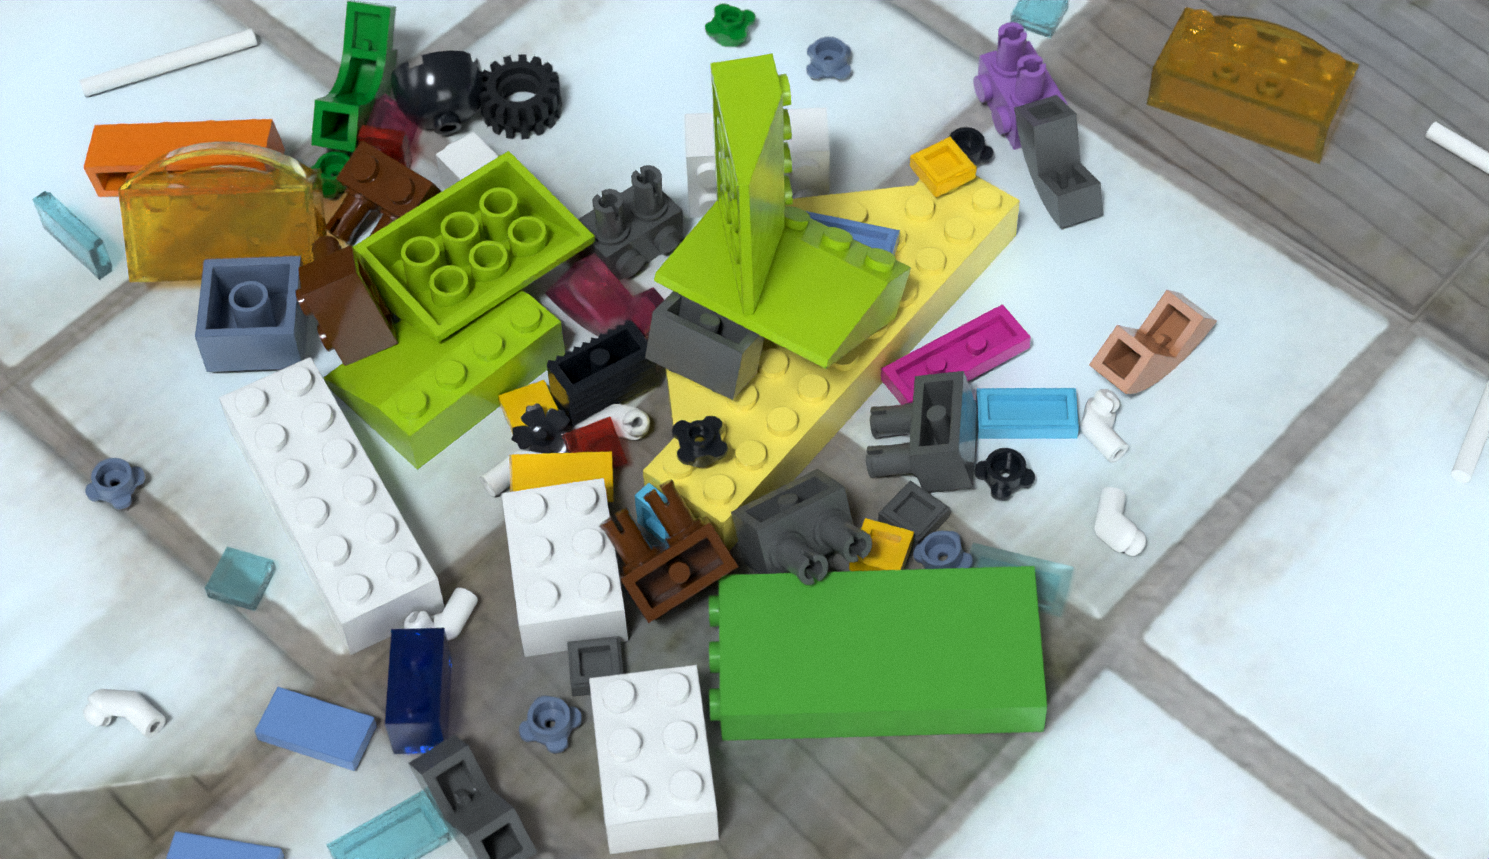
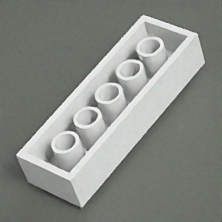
M311 357L219 397L231 434L351 655L403 631L406 618L414 611H426L429 616L443 612L445 607L437 576Z

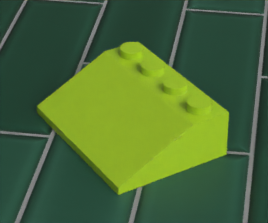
M773 53L710 63L716 193L744 316L754 314L785 227V206L793 204L790 179L788 174L784 175L785 173H792L790 148L788 142H784V140L792 139V129L788 109H783V106H789L792 103L791 90L787 74L778 75Z
M508 150L353 247L391 313L439 343L594 243L595 236Z
M717 200L656 271L654 281L826 369L895 319L911 267L897 261L892 253L884 249L871 248L854 240L852 235L843 229L828 227L811 219L810 215L800 208L785 206V227L754 314L744 316Z
M519 290L439 343L404 320H400L395 324L398 344L347 366H344L342 363L323 377V379L334 394L418 470L500 407L498 395L527 386L547 370L548 360L555 361L557 355L564 356L565 348L561 321L531 295Z

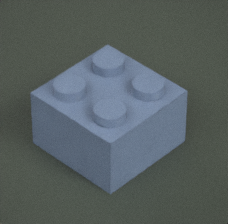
M301 256L204 259L195 339L207 372L284 369L305 359L308 317L303 313L295 294V290L301 288L298 267L303 266Z

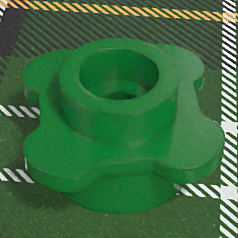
M722 3L714 8V17L712 21L705 24V32L708 36L714 37V40L722 46L736 47L747 40L748 27L755 23L756 16L751 10L741 11L738 7Z
M328 152L319 157L310 168V178L318 182L320 186L319 194L323 198L330 199L334 198L337 194L344 193L346 188L336 178L351 156L342 152Z

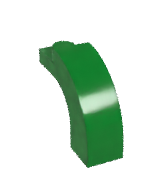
M358 0L347 1L341 64L331 91L326 96L315 99L311 138L312 146L354 152L361 141L369 144L375 136L389 101L392 89L390 79L397 61L398 50L392 49L396 6Z

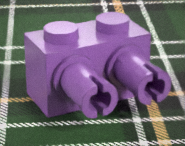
M1010 22L1001 25L998 29L997 50L979 55L978 75L974 76L973 84L980 102H986L989 106L997 132L1000 135L1005 134L1013 150L1022 148L1016 125L1015 107L1054 95L1059 96L1066 104L1067 102L1046 69V64H1043V59L1038 56L1031 42L1026 41L1027 33L1026 31L1024 32V27L1019 23Z

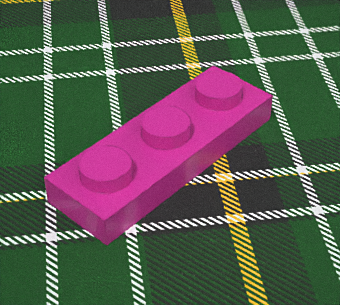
M1001 304L881 368V381L901 405L913 403L915 376L964 371L967 381H970L1029 349L1031 336L1006 307Z

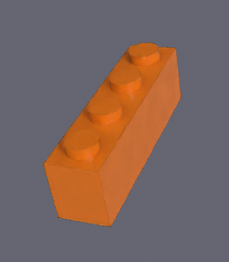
M273 119L94 125L83 168L98 197L276 192L285 148Z

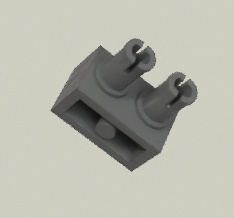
M655 166L640 167V173L635 170L631 175L632 186L621 193L614 189H605L601 191L602 198L596 194L592 199L594 210L578 219L595 236V242L577 254L609 287L624 277L633 276L643 265L661 254L671 252L684 240L682 209L662 190V173Z
M673 291L653 311L645 358L671 372L709 388L713 392L734 400L757 374L765 338Z
M964 371L915 376L913 403L871 407L870 428L874 438L910 434V442L884 446H868L866 466L870 478L896 474H913L914 477L918 478L921 488L927 492L973 487L977 406Z
M819 469L731 512L744 564L758 574L792 573L805 585L815 584L813 577L820 581L827 574L828 561L825 556H829L837 551L847 561L857 562V555L864 558L871 551L872 539L870 535L853 525L845 487Z

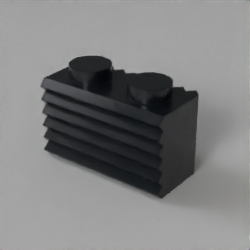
M625 320L624 325L617 324L615 330L608 329L607 334L600 333L599 338L591 337L590 343L583 342L581 347L574 346L573 352L565 351L564 356L557 355L555 361L548 360L547 372L552 398L558 409L564 410L567 417L570 418L569 424L571 427L612 404H619L658 383L656 379L658 377L656 374V363L645 358L648 341L633 321Z

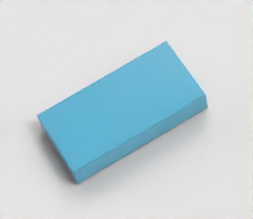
M977 388L978 439L1078 438L1079 424L1076 388Z

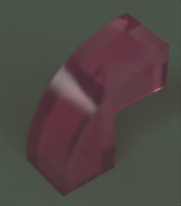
M595 253L575 262L545 292L552 302L566 315L597 337H599L600 333L607 334L608 329L615 330L617 324L624 325L625 320L633 321L647 341L653 311L664 301L663 297L654 287L632 296Z

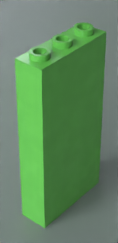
M1035 566L827 572L826 576L820 581L813 577L815 584L805 585L792 573L724 575L719 579V595L709 596L710 627H719V641H709L710 673H719L720 688L709 689L710 721H720L722 741L1044 732L1047 698Z

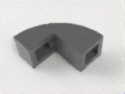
M1057 95L1015 107L1018 135L1028 170L1044 206L1055 223L1060 228H1064L1102 216L1101 182L1080 162L1076 113Z
M452 735L408 763L437 814L469 859H529L538 853L515 808L491 789L468 744L456 735Z

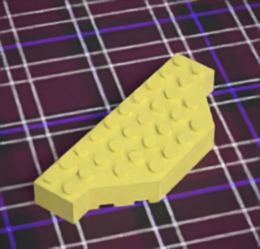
M978 176L936 198L921 180L912 186L793 198V204L786 205L787 207H797L808 212L900 230L895 258L897 261L910 266L911 270L895 319L826 369L765 338L757 374L734 400L713 392L709 388L665 368L672 428L675 423L681 420L690 423L696 420H703L706 416L718 417L722 421L721 440L727 444L728 451L724 458L716 460L713 464L706 467L685 465L677 458V451L680 447L678 440L673 438L643 470L644 486L650 483L663 493L659 485L672 479L675 483L674 486L695 518L706 516L727 550L730 551L738 542L731 512L795 480L883 383L881 381V368L909 354L1016 237L1020 200ZM702 437L696 438L695 441L700 442L704 441V439Z

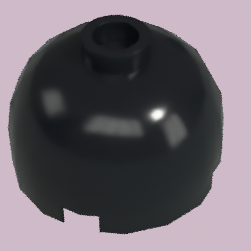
M453 50L431 52L421 55L423 64L411 69L408 61L400 64L392 72L390 81L399 110L412 124L424 129L434 130L437 134H450L461 129V124L468 121L480 108V96L484 91V79L480 61L476 58L472 62L470 53Z

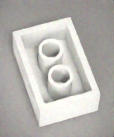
M826 107L788 109L792 139L784 140V142H788L790 148L792 173H785L784 175L788 174L792 198L829 195L830 148ZM712 113L684 114L690 218L703 217L717 201Z
M604 478L502 493L518 624L525 657L568 651L567 642L620 636V642H627L625 610L615 548L605 532L599 527L600 523L610 517Z
M697 665L589 678L604 818L610 854L719 840L717 809Z

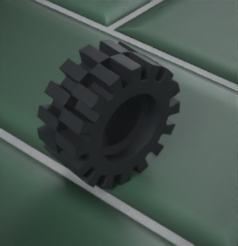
M519 54L518 61L513 62L511 55L503 57V65H500L497 61L491 63V72L485 69L482 72L484 91L480 96L481 113L487 127L492 126L493 132L497 135H500L505 130L506 138L514 139L515 133H521L522 139H530L529 131L533 130L537 136L544 134L543 125L551 129L556 124L555 118H560L562 113L559 77L556 71L553 72L552 65L548 62L542 65L541 58L534 56L531 62H528L526 54ZM517 92L535 94V96L525 101L514 102L505 99Z

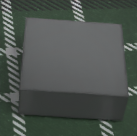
M910 480L878 513V522L914 531L912 547L915 548L918 544L922 543L926 536L936 532L949 518L950 507Z
M620 636L567 642L573 697L591 695L589 678L623 674Z

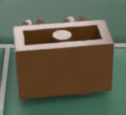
M361 141L336 178L346 188L344 192L347 195L333 217L324 226V229L349 245L371 211H379L382 217L369 236L442 191L430 180L366 142Z
M323 236L315 240L312 244L314 261L298 267L301 288L296 289L295 294L303 313L307 317L314 315L318 321L317 331L328 352L335 350L344 366H347L398 344L393 315L354 247L350 245L342 249L341 245L339 246V241L333 236Z
M672 479L659 485L668 500L664 503L655 488L643 497L649 503L668 533V536L665 538L666 541L659 546H650L631 516L628 507L615 513L623 530L620 531L611 516L599 524V527L605 532L624 562L621 570L618 571L620 579L648 623L738 567L706 516L703 518H695L674 486L675 483Z

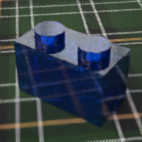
M445 628L391 629L385 727L394 754L425 753L448 739L452 656Z

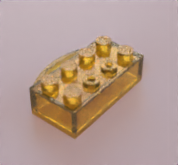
M1185 7L1153 66L1147 105L1320 164L1350 102L1359 64L1346 60L1341 55L1332 53L1329 49L1308 36L1279 24L1249 17L1213 16L1209 11L1203 9L1194 10Z
M208 142L182 147L150 161L130 175L118 189L129 283L202 280L204 259L301 256L303 265L314 261L312 244L315 240L327 236L321 169H311L292 157L258 145L240 142ZM232 155L266 163L275 167V169L262 171L238 165H215L196 168L183 173L169 174L166 166L179 160L197 156Z

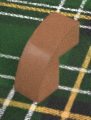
M1166 290L1139 329L1117 325L1089 366L1125 394L1138 393L1159 382L1185 360L1209 333L1217 320L1181 293Z

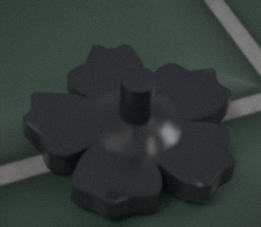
M539 403L532 406L528 405L526 412L521 416L522 422L527 426L521 425L512 428L513 436L511 440L516 442L520 449H526L530 446L529 451L544 454L552 453L551 449L556 453H566L571 448L569 441L570 433L559 431L566 427L570 421L564 410L557 411L554 408H550L545 417L544 410Z

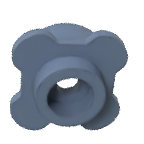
M823 37L807 48V55L811 58V63L807 65L806 72L811 78L836 77L844 79L850 75L851 67L847 64V58L851 56V48L840 39Z
M121 458L105 459L94 467L91 474L92 483L86 486L85 493L90 501L103 500L112 503L115 509H124L132 503L131 495L136 487L144 483V471L140 467L131 468L129 463ZM120 482L119 485L112 487L113 484Z
M954 531L933 532L926 536L922 543L918 544L913 551L915 561L922 563L925 569L972 568L973 566L972 556L963 551L961 537ZM942 556H948L944 561L938 559Z
M540 696L530 706L527 721H523L519 725L520 737L525 742L536 741L545 745L550 753L563 752L568 746L567 738L572 729L580 726L582 722L581 713L576 707H568L563 700L557 697ZM549 721L555 722V726L552 728L546 727L545 724Z

